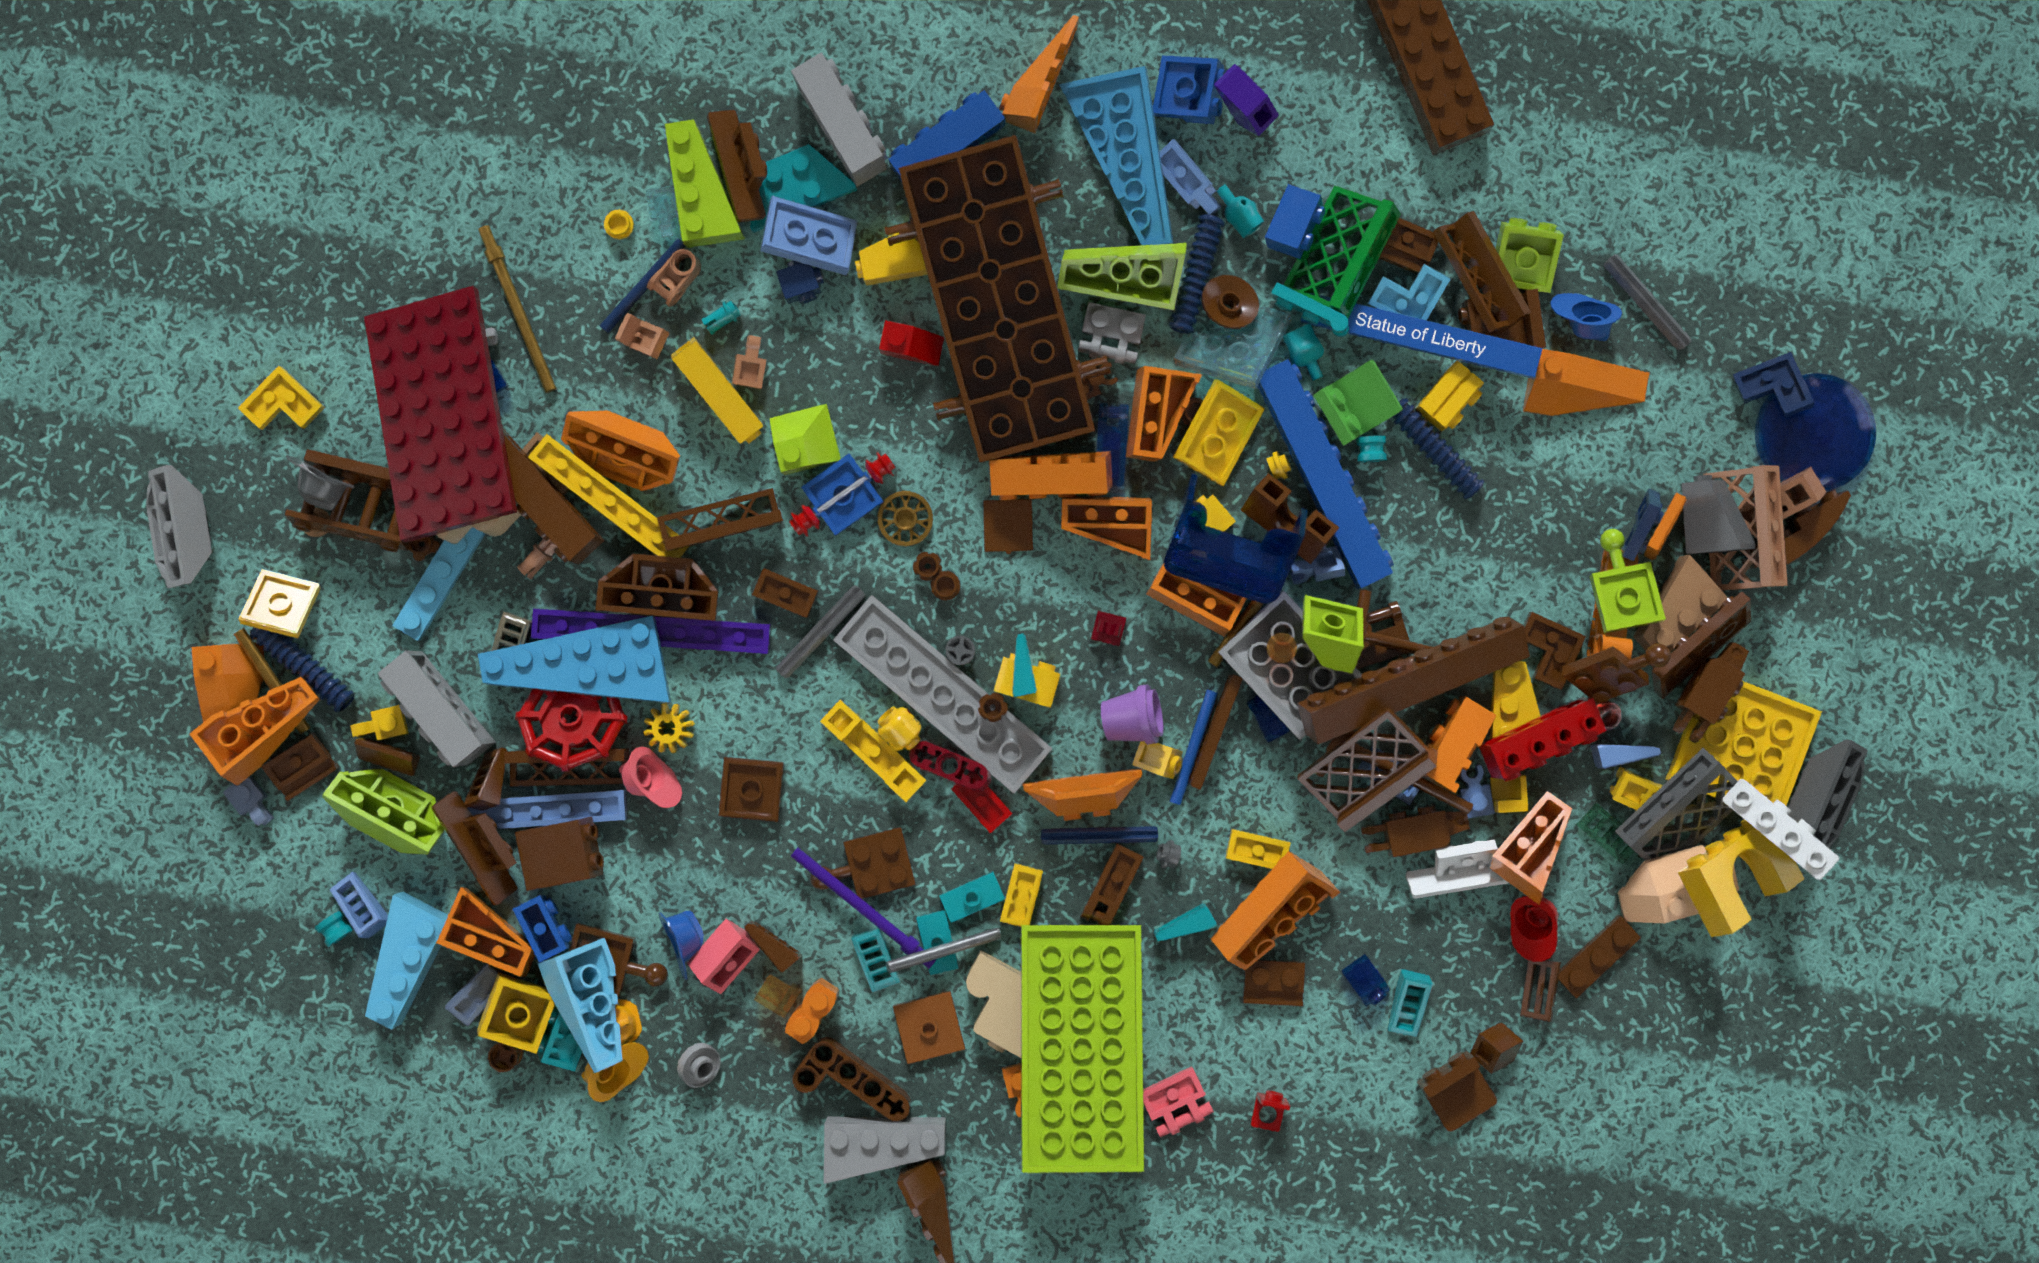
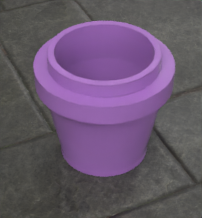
M1148 684L1140 685L1137 687V690L1102 701L1101 719L1108 741H1142L1149 745L1158 743L1159 737L1163 736L1164 726L1160 700L1156 690H1151Z

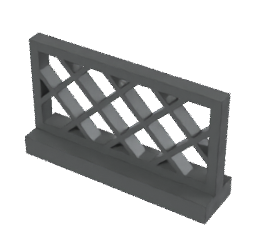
M1702 748L1615 832L1645 861L1658 857L1661 852L1669 851V854L1695 847L1733 811L1732 808L1723 802L1725 791L1731 790L1738 781L1719 761ZM1719 776L1718 784L1709 785ZM1716 792L1715 802L1705 803L1706 794ZM1697 797L1696 805L1687 806L1693 799ZM1713 810L1712 815L1707 820L1701 821L1703 811ZM1694 813L1693 822L1683 824L1684 814ZM1675 817L1674 825L1666 826ZM1691 831L1690 836L1685 841H1680L1681 832ZM1672 834L1671 843L1661 844L1662 835ZM1653 838L1652 846L1644 847Z

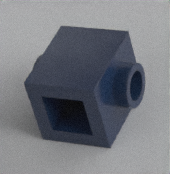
M791 261L787 263V268L776 271L788 304L799 301L800 304L809 303L817 299V294L822 293L819 285L823 284L824 280L818 267L813 268L811 265Z

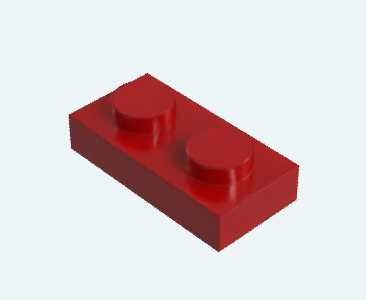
M971 772L967 774L973 780V784L977 780L982 781L978 774ZM957 784L951 788L989 833L993 832L1013 814L989 786L981 792H975Z

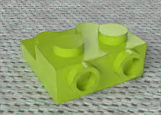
M1513 217L1509 219V223L1501 222L1495 249L1517 288L1526 290L1538 289L1539 292L1550 293L1564 234L1556 230L1557 225L1546 222H1539L1538 227L1527 226V220Z

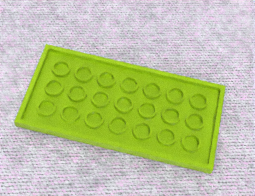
M1021 925L1022 1173L1144 1172L1141 925Z

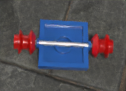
M876 452L877 459L874 462L866 459L865 468L868 471L867 473L860 469L849 453L803 485L801 488L815 507L811 509L808 506L801 505L802 512L799 515L790 513L793 519L789 523L799 536L804 533L809 537L808 529L812 526L819 530L820 521L817 518L818 516L824 519L834 535L837 536L880 506L884 501L870 482H872L871 478H873L875 482L884 484L883 476L889 474L894 477L892 470L896 467L885 453L880 456Z

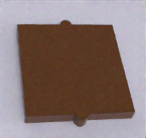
M1032 499L983 500L984 552L1006 551L1007 554H1011L1012 551H1033Z

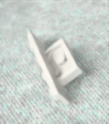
M1740 779L1723 797L1724 803L1817 880H1821L1839 861V857L1813 836L1816 832L1813 827L1803 819L1797 823L1788 816L1792 810L1778 799L1774 803L1771 802L1746 780Z
M1495 839L1436 849L1435 867L1408 871L1406 873L1412 898L1417 899L1509 883L1490 869L1492 856L1498 850Z

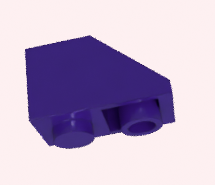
M1233 64L1214 84L1236 123L1257 136H1260L1279 116L1268 95L1236 64Z

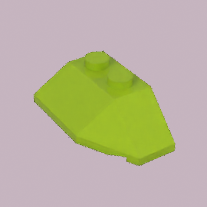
M384 769L361 770L350 773L349 771L339 772L322 794V798L348 825L400 853L428 855L445 831L431 809L432 805L436 803L435 797Z

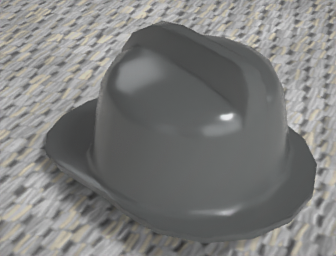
M286 456L290 462L300 468L298 490L302 498L311 505L326 510H333L347 487L355 488V486L334 479L295 457Z

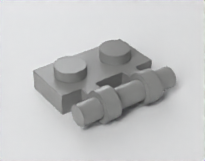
M1088 302L1082 333L1093 335L1092 342L1080 340L1078 352L1087 353L1092 358L1106 355L1107 358L1115 359V363L1119 364L1124 362L1135 364L1138 352L1127 350L1128 343L1140 344L1146 315ZM1102 337L1118 340V348L1101 345Z

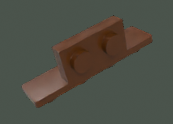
M735 110L709 112L707 120L736 220L738 222L763 220L766 213L759 188L767 177V165L764 160H761L758 135L753 132L751 122L739 123Z
M457 791L449 793L432 805V811L491 903L498 905L514 893L518 887L507 870L517 862L512 856V848L506 841L502 840L497 832L495 821L490 816H487L486 813L472 815L469 809L464 806V802Z

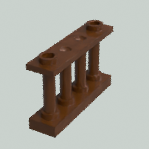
M307 449L303 459L305 463L328 476H338L343 482L353 486L358 484V481L368 483L371 489L358 526L341 522L353 489L347 487L336 507L332 510L329 519L313 516L315 506L305 500L300 512L286 509L285 516L293 524L292 527L304 532H310L311 529L378 544L380 548L390 552H397L398 549L408 551L409 544L400 540L395 510L387 533L370 529L382 492L386 491L387 488L392 489L389 468Z

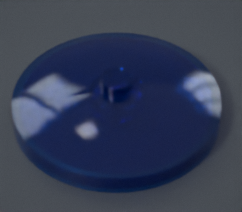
M1805 374L1802 377L1815 402L1814 407L1785 418L1774 393L1769 394L1763 402L1756 419L1755 441L1759 456L1764 465L1779 466L1780 482L1811 467L1827 491L1847 484L1866 467L1875 447L1876 423L1869 403L1852 384L1829 374Z

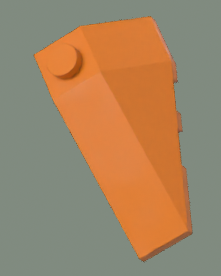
M255 643L264 657V646H259ZM240 644L191 647L193 675L203 722L215 713L222 710L227 712L239 707L243 701L248 699L253 701L258 698L261 682L264 679Z

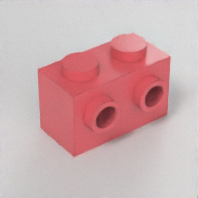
M725 919L701 946L700 950L687 962V965L703 985L722 994L758 953L760 948L743 928Z

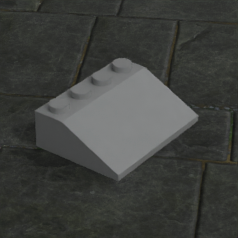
M1283 591L1261 609L1218 653L1288 729L1301 740L1306 734L1298 702L1307 699L1311 694L1330 690L1340 682H1349L1357 679L1362 674L1356 668L1352 674L1322 666L1302 638V609Z

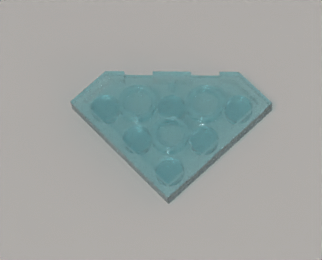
M1263 306L1259 308L1258 314L1252 323L1246 327L1229 329L1215 324L1214 329L1198 334L1197 331L1184 337L1173 358L1174 365L1256 389L1292 321L1291 314Z

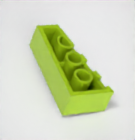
M1186 243L1064 250L1057 289L1174 310L1186 254Z

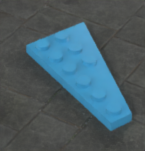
M1142 66L1059 84L1141 245L1174 244L1147 68Z
M654 616L478 654L482 682L486 685L540 689L543 691H559L672 704Z

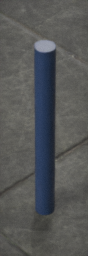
M679 238L673 242L599 325L602 329L609 333L648 290L647 284L651 277L662 268L675 251L686 247Z

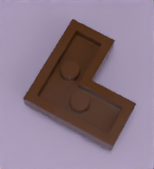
M1529 612L1524 622L1527 643L1544 651L1532 678L1557 690H1562L1566 679L1562 676V666L1575 662L1586 636L1539 614Z

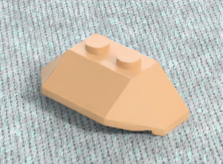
M1699 845L1644 861L1630 877L1625 887L1618 891L1624 920L1626 922L1668 923L1699 914L1677 872L1687 866L1686 861L1689 858L1705 853V847ZM1733 865V881L1735 888L1738 892L1739 886L1737 882L1735 867Z

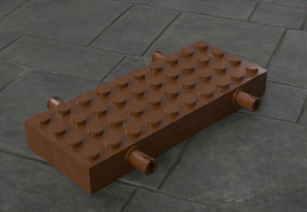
M1016 135L898 168L912 217L908 222L884 227L887 236L899 233L896 236L887 238L889 246L912 239L919 241L960 389L959 396L933 402L935 411L943 408L948 409L936 413L938 421L964 413V416L968 418L980 463L1094 432L1095 427L1083 384L1087 379L1111 374L1109 366L1096 368L1099 365L1108 363L1106 355L1081 363L1079 360H1076L1036 211L1038 204L1064 198L1062 189L1049 192V190L1061 187L1060 180L1056 179L1037 186L1029 184Z

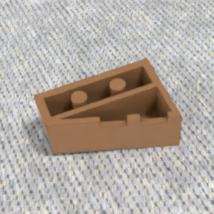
M1691 555L1679 556L1671 574L1661 587L1659 595L1666 620L1639 626L1633 636L1645 651L1650 645L1661 643L1667 646L1671 652L1683 637L1689 636L1695 631L1700 622L1706 617L1713 615L1728 598Z

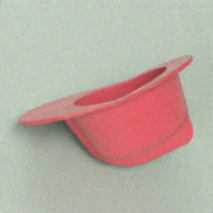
M644 746L635 748L631 752L629 760L619 767L618 770L622 774L623 784L632 795L646 796L657 806L667 809L675 807L680 802L682 787L676 775L650 748Z

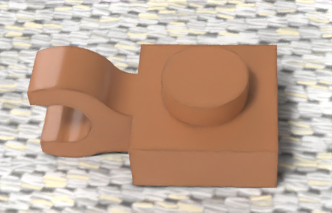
M747 336L745 355L736 354L731 384L762 389L766 359L758 358L761 337Z

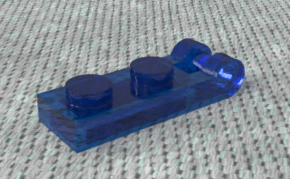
M1099 402L1096 452L1111 451L1113 487H1124L1129 404H1120V407L1108 406V403ZM1107 418H1119L1118 427L1107 426Z

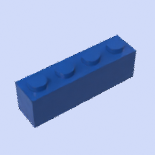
M985 90L979 94L976 92L970 94L963 100V106L956 111L948 110L940 116L938 124L931 129L929 127L923 128L914 136L915 140L907 146L902 144L891 152L890 155L892 157L888 159L889 165L901 182L902 179L898 168L978 146L1005 126V117Z

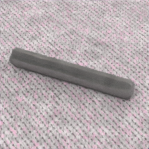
M1619 255L1611 256L1604 263L1606 270L1676 350L1684 349L1691 342L1689 335Z
M852 586L776 666L777 672L784 678H789L865 597V593L858 586Z

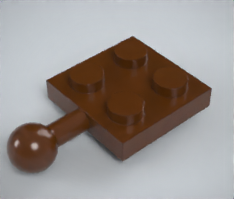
M1655 643L1647 648L1645 654L1629 659L1613 646L1562 666V676L1589 698H1594V701L1598 704L1649 685V675L1641 668L1649 665L1656 668L1663 667L1669 662L1671 654L1667 646Z
M901 827L844 841L849 865L831 870L822 866L838 880L852 877L856 894L861 899L916 885ZM813 874L810 875V882L814 888L818 890L829 888Z
M580 923L576 924L569 951L605 938L615 964L616 976L613 977L614 994H617V997L621 996L626 974L642 977L653 987L661 986L666 982L668 971L663 964L652 963L644 966L630 962L635 937Z

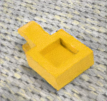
M399 705L371 711L372 721L350 725L353 737L375 733L377 741L409 733L405 715Z

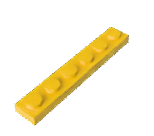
M548 434L543 437L528 456L536 465L654 555L681 558L688 549V547L666 552L657 518ZM665 525L668 537L678 535L667 525Z

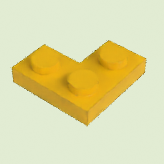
M278 366L238 407L251 422L262 430L282 410L301 428L305 429L325 408L281 366Z

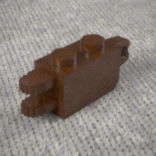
M1730 642L1717 658H1708L1700 662L1674 705L1683 710L1674 724L1673 730L1675 732H1683L1691 718L1694 717L1698 722L1691 731L1689 740L1697 743L1709 725H1715L1716 722H1720L1728 711L1726 705L1730 698L1735 697L1743 687L1741 680L1746 673L1742 672L1741 669L1749 653L1746 648L1735 642Z
M1435 805L1418 807V813L1407 815L1406 811L1389 813V819L1381 820L1382 823L1361 827L1363 835H1372L1384 831L1385 841L1373 842L1364 846L1365 852L1387 850L1389 856L1398 857L1446 847L1451 840V835L1469 829L1468 816L1462 811L1445 812V810L1436 809Z

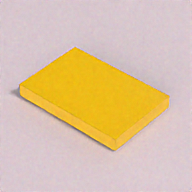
M1214 379L1173 458L1216 484L1224 486L1265 408L1222 381Z

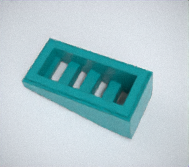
M1024 633L1018 634L1016 638L1013 698L1033 694L1037 691Z
M1202 903L1155 929L1153 933L1158 941L1214 929L1218 925L1206 904Z
M878 927L851 937L872 992L900 982L897 971L890 973L891 977L875 982L874 976L885 973L888 970L886 966L871 971L870 965L884 960L885 962L892 960L883 932ZM874 939L877 940L878 944L863 949V943ZM881 950L882 955L867 960V954Z
M1401 969L1388 1023V1031L1412 1037L1418 1036L1433 985L1429 975ZM1408 985H1413V986H1417V987H1421V988H1420V989H1417V988L1409 987ZM1405 995L1417 996L1418 1001L1406 999ZM1402 1006L1414 1008L1416 1011L1412 1013L1401 1009ZM1399 1017L1413 1020V1024L1398 1022Z

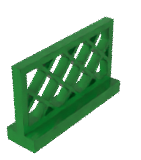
M1334 185L1324 205L1325 214L1320 224H1315L1312 234H1314L1312 245L1308 251L1304 250L1301 259L1297 258L1284 286L1344 314L1348 319L1401 213L1392 201L1386 199L1379 201ZM1341 196L1349 199L1351 207L1336 213L1334 205L1338 197ZM1369 206L1376 208L1372 218L1361 222L1358 211ZM1354 213L1357 224L1342 231L1338 220ZM1335 222L1338 233L1322 239L1321 231L1323 227ZM1360 231L1362 235L1360 243L1348 248L1344 237ZM1341 240L1344 251L1329 257L1325 246ZM1321 248L1325 259L1309 265L1307 258L1310 252ZM1347 257L1349 264L1346 270L1335 275L1331 263ZM1327 266L1331 277L1315 283L1312 272ZM1308 274L1310 286L1301 290L1293 288L1297 278ZM1333 283L1335 292L1331 300L1328 301L1320 298L1318 289Z

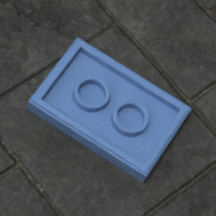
M772 196L769 202L760 251L847 275L858 220Z

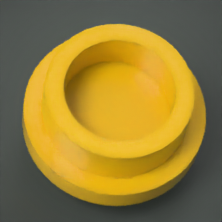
M619 209L613 210L606 216L604 228L610 237L622 240L629 237L633 232L634 221L628 212Z
M1278 451L1272 453L1273 456L1267 458L1269 468L1275 479L1283 478L1285 480L1288 478L1287 472L1291 471V466L1285 454L1280 456Z

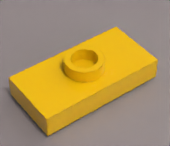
M1014 863L1000 922L1019 927L1021 925H1030L1043 870Z

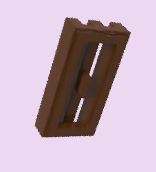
M1528 960L1520 1016L1547 1022L1552 1021L1561 962L1549 960L1532 962ZM1536 965H1541L1534 1012H1531L1529 1008ZM1551 967L1545 1014H1541L1547 969Z

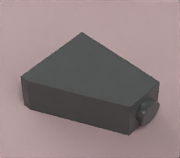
M1712 475L1693 476L1694 482L1682 483V495L1687 499L1683 507L1686 554L1756 549V542L1724 480H1712Z

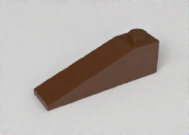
M929 1158L913 1162L900 1169L897 1184L914 1218L921 1216L920 1223L925 1238L929 1241L934 1239L936 1245L933 1246L939 1263H956L944 1178L947 1176L946 1168L941 1159Z

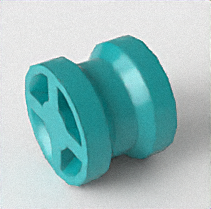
M1386 436L1356 438V444L1360 447L1357 462L1386 461L1387 454L1384 452L1383 446L1386 443Z
M341 911L335 912L314 927L317 933L325 937L324 943L327 947L336 944L353 931V928L342 920L343 914Z

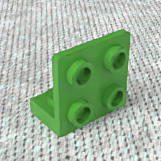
M1374 360L1366 362L1336 382L1313 394L1343 446L1402 411V406Z

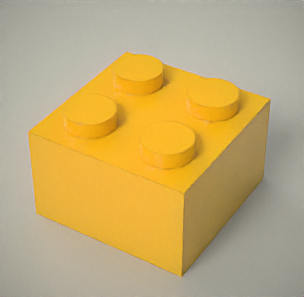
M498 972L477 1028L478 1036L537 1054L555 1005L547 988Z

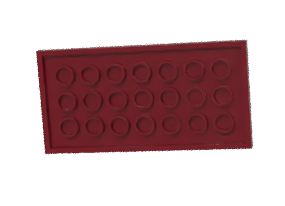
M469 286L364 316L400 540L406 543L517 513L478 289L475 286Z

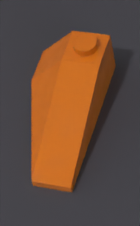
M1073 15L1015 83L1010 95L1004 94L999 110L1003 111L1002 115L1005 117V122L1036 133L1078 28V16Z
M1542 349L1535 378H1528L1523 411L1557 416L1645 402L1649 373L1571 353Z
M299 677L269 690L266 695L253 701L248 699L241 702L239 707L227 712L222 710L213 714L193 730L190 736L220 776L238 786L268 760L320 699L304 678Z

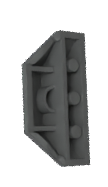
M1845 739L1809 759L1788 807L1792 810L1788 816L1797 823L1803 819L1816 830L1813 836L1827 848H1830L1839 837L1863 781L1864 759L1867 757L1868 750L1849 739Z

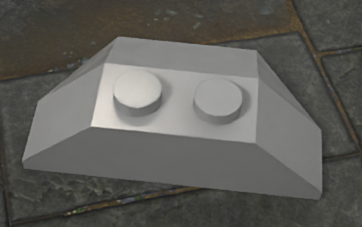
M165 465L148 471L150 482L147 488L146 508L156 566L161 576L165 579L167 588H175L190 584L212 553L211 536L208 531L207 511L203 501V494L172 465Z

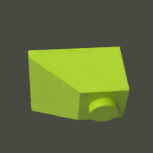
M827 404L770 418L773 444L780 471L783 475L832 464L841 459Z
M1305 595L1303 599L1302 638L1323 667L1353 674L1364 647L1363 608Z

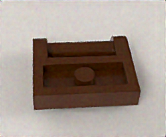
M1397 601L1387 604V607L1368 613L1367 621L1369 624L1391 618L1394 625L1374 633L1410 641ZM1369 644L1361 652L1355 668L1360 669L1406 654L1407 652Z

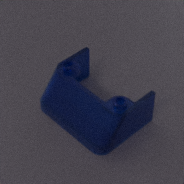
M1192 473L1165 553V569L1172 575L1260 603L1274 602L1282 591L1304 539L1307 510L1301 509L1292 532L1280 528L1272 529L1265 534L1262 543L1205 526L1208 512L1204 505L1193 501L1198 475Z

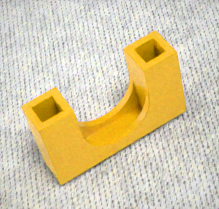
M1745 819L1740 822L1741 827L1725 832L1723 840L1707 845L1704 848L1706 850L1705 853L1689 858L1686 861L1687 866L1677 872L1711 937L1734 934L1752 920L1733 881V865L1737 856L1748 864L1764 896L1786 893L1805 879L1796 861Z

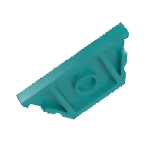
M809 144L766 162L767 177L759 188L766 216L763 220L750 221L751 231L755 233L765 228L769 202L772 196L815 208L857 191L856 185Z

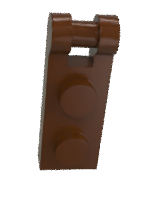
M1116 843L1081 912L1080 918L1086 921L1091 919L1099 923V925H1110L1144 857ZM1098 901L1108 906L1105 913L1095 909Z

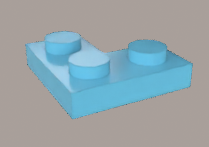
M1425 264L1422 266L1409 290L1383 276L1368 304L1377 309L1427 320L1449 283L1450 278Z

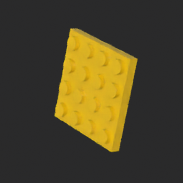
M1742 681V689L1735 697H1731L1726 705L1728 711L1720 722H1716L1715 725H1709L1697 743L1689 740L1690 733L1698 722L1696 718H1691L1683 731L1666 779L1669 780L1691 758L1704 748L1737 781L1744 779L1771 802L1774 803L1778 799L1787 806L1822 711ZM1719 776L1709 785L1718 784ZM1716 792L1707 793L1706 795L1715 798Z

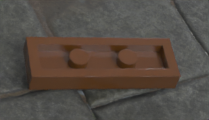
M1617 915L1559 970L1558 981L1577 999L1641 937L1622 916Z

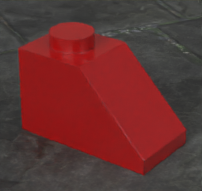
M885 320L879 351L882 355L939 366L944 337L915 326Z

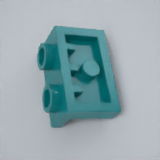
M555 1005L537 1051L538 1057L542 1063L575 1071L582 1050Z

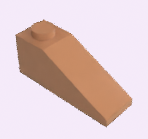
M1811 467L1780 483L1783 519L1818 502L1825 495L1826 490ZM1749 503L1741 514L1743 518L1751 523L1756 517L1755 508Z

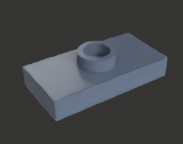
M486 963L445 1005V1009L468 1027L484 1011L499 971Z

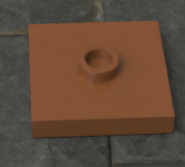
M951 990L893 1005L907 1064L965 1050Z

